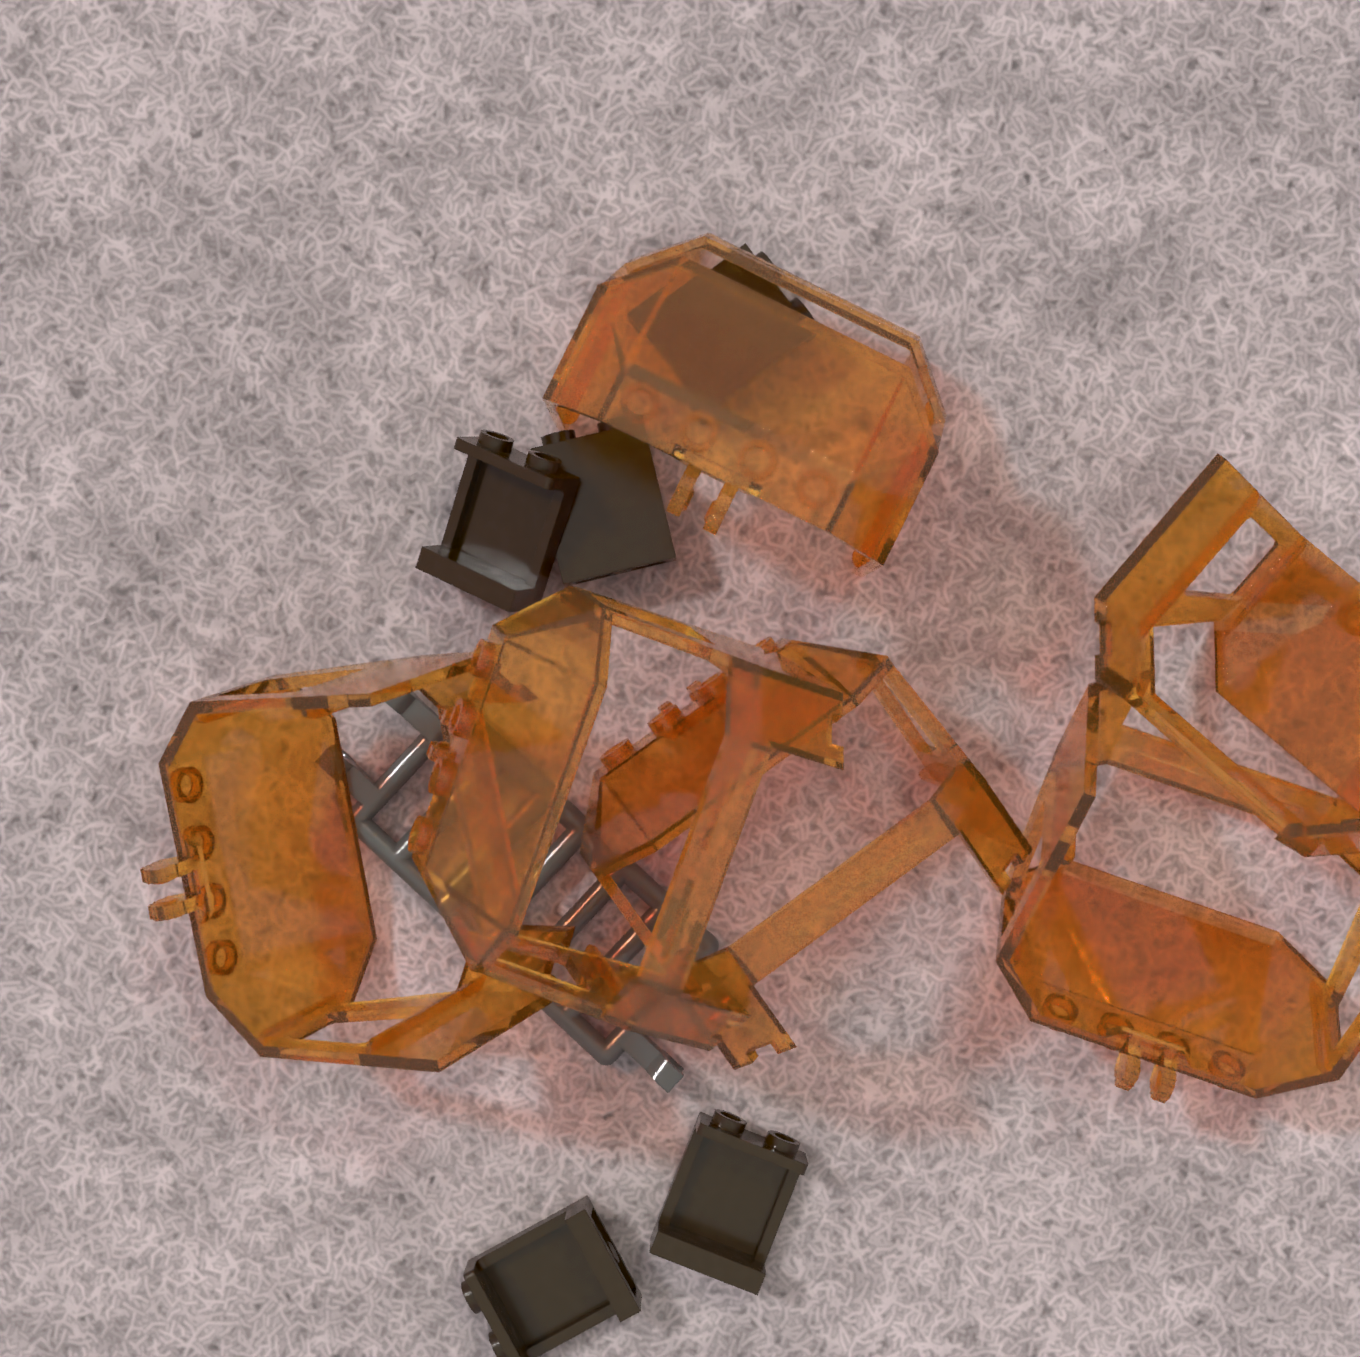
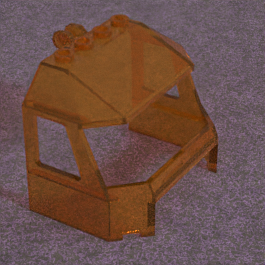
M709 232L629 259L605 282L598 284L542 397L556 428L562 431L568 430L570 425L576 422L581 414L603 422L687 465L668 504L667 512L680 517L682 511L687 510L695 494L694 487L701 473H704L724 483L717 499L712 501L704 517V530L714 535L717 534L737 491H740L825 531L854 549L851 557L854 565L852 573L860 577H864L884 565L938 456V449L947 416L920 336ZM706 251L908 349L910 352L904 364L701 265L700 263Z
M1217 453L1094 597V622L1099 625L1100 654L1095 655V681L1129 703L1277 834L1275 840L1303 857L1360 853V818L1341 819V823L1306 825L1155 694L1153 627L1214 622L1216 692L1360 813V583L1303 537L1227 459ZM1251 518L1275 541L1269 552L1232 593L1186 590L1247 519Z
M570 585L493 624L488 639H480L470 661L469 673L474 676L467 699L460 698L454 707L443 705L439 716L441 723L449 727V734L454 735L452 742H430L426 755L435 764L429 778L428 792L433 794L426 816H417L413 823L408 840V851L412 852L411 857L471 971L487 975L627 1031L710 1051L722 1041V1028L725 1025L739 1027L751 1015L746 1009L682 992L772 749H776L844 770V747L832 743V722L837 723L843 717V693L779 653ZM612 625L705 659L728 675L725 735L640 966L606 958L595 945H587L583 952L518 935L607 689ZM505 950L561 964L566 967L577 986L498 957Z
M769 636L747 650L742 655L746 664L729 676H727L724 670H721L702 683L696 680L686 687L692 702L682 710L676 704L672 705L670 701L658 707L659 714L647 723L651 732L633 745L627 738L611 747L599 758L604 766L593 773L580 855L734 1070L752 1064L759 1056L755 1050L769 1044L772 1045L777 1054L797 1047L754 987L756 983L956 836L960 837L992 886L1002 895L1012 882L1005 871L1009 864L1012 863L1015 867L1024 863L1033 850L986 779L897 670L888 656L784 638L775 642ZM886 683L889 685V687L892 689V691L895 693L898 699L902 702V704L905 706V708L908 710L911 716L915 719V721L918 723L921 729L925 732V734L928 736V738L931 740L934 746L928 745L926 743V741L918 732V730L916 729V727L914 726L906 712L903 710V708L901 707L893 693L890 691ZM873 691L925 768L918 774L920 778L938 786L935 793L916 810L730 946L689 964L678 951L667 955L609 874L660 850L852 711Z
M491 651L419 655L275 674L189 702L158 763L177 857L158 860L142 867L140 871L143 883L148 885L164 884L177 877L182 878L184 893L167 896L149 904L150 920L153 919L157 922L176 919L189 913L205 996L260 1057L439 1073L552 1003L559 979L552 975L551 972L559 949H569L576 926L519 924L481 703L528 701L536 696L523 683L513 684L502 673L504 664ZM419 690L438 708L477 929L457 990L354 1002L376 944L377 935L336 717L332 713L349 707H372ZM404 1019L365 1043L356 1044L304 1039L334 1023Z
M1146 670L1131 673L1128 675L1125 683L1114 686L1107 680L1088 684L1055 750L1002 886L995 962L1029 1020L1054 1031L1063 1032L1104 1046L1107 1049L1118 1051L1119 1054L1114 1068L1115 1086L1129 1091L1134 1087L1140 1075V1059L1153 1063L1154 1067L1150 1077V1098L1164 1104L1170 1099L1177 1081L1176 1072L1255 1099L1340 1080L1360 1052V1012L1342 1038L1339 1020V1005L1360 964V905L1327 980L1278 931L1073 860L1075 858L1076 834L1096 798L1097 766L1108 764L1317 836L1360 875V761L1337 798L1123 725L1146 680ZM1042 837L1041 860L1039 866L1029 868L1034 853Z

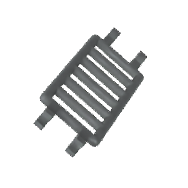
M391 677L377 692V695L420 733L409 747L376 782L336 743L333 746L329 744L313 761L357 800L345 815L344 822L346 827L598 1063L605 1066L611 1065L626 1051L647 1071L659 1086L669 1093L684 1077L682 1073L684 1068L643 1032L687 984L700 994L730 1025L747 1009L745 1006L746 1002L705 966L719 950V942L716 937L467 704L460 700H454L437 715L401 679ZM459 728L482 752L396 843L372 820L373 817L446 739ZM499 767L502 768L524 791L438 882L414 857ZM542 806L566 830L480 921L455 897ZM584 845L608 869L524 959H520L497 936L579 848ZM626 884L650 908L563 999L539 975L618 890ZM667 923L691 945L690 949L605 1038L581 1014Z

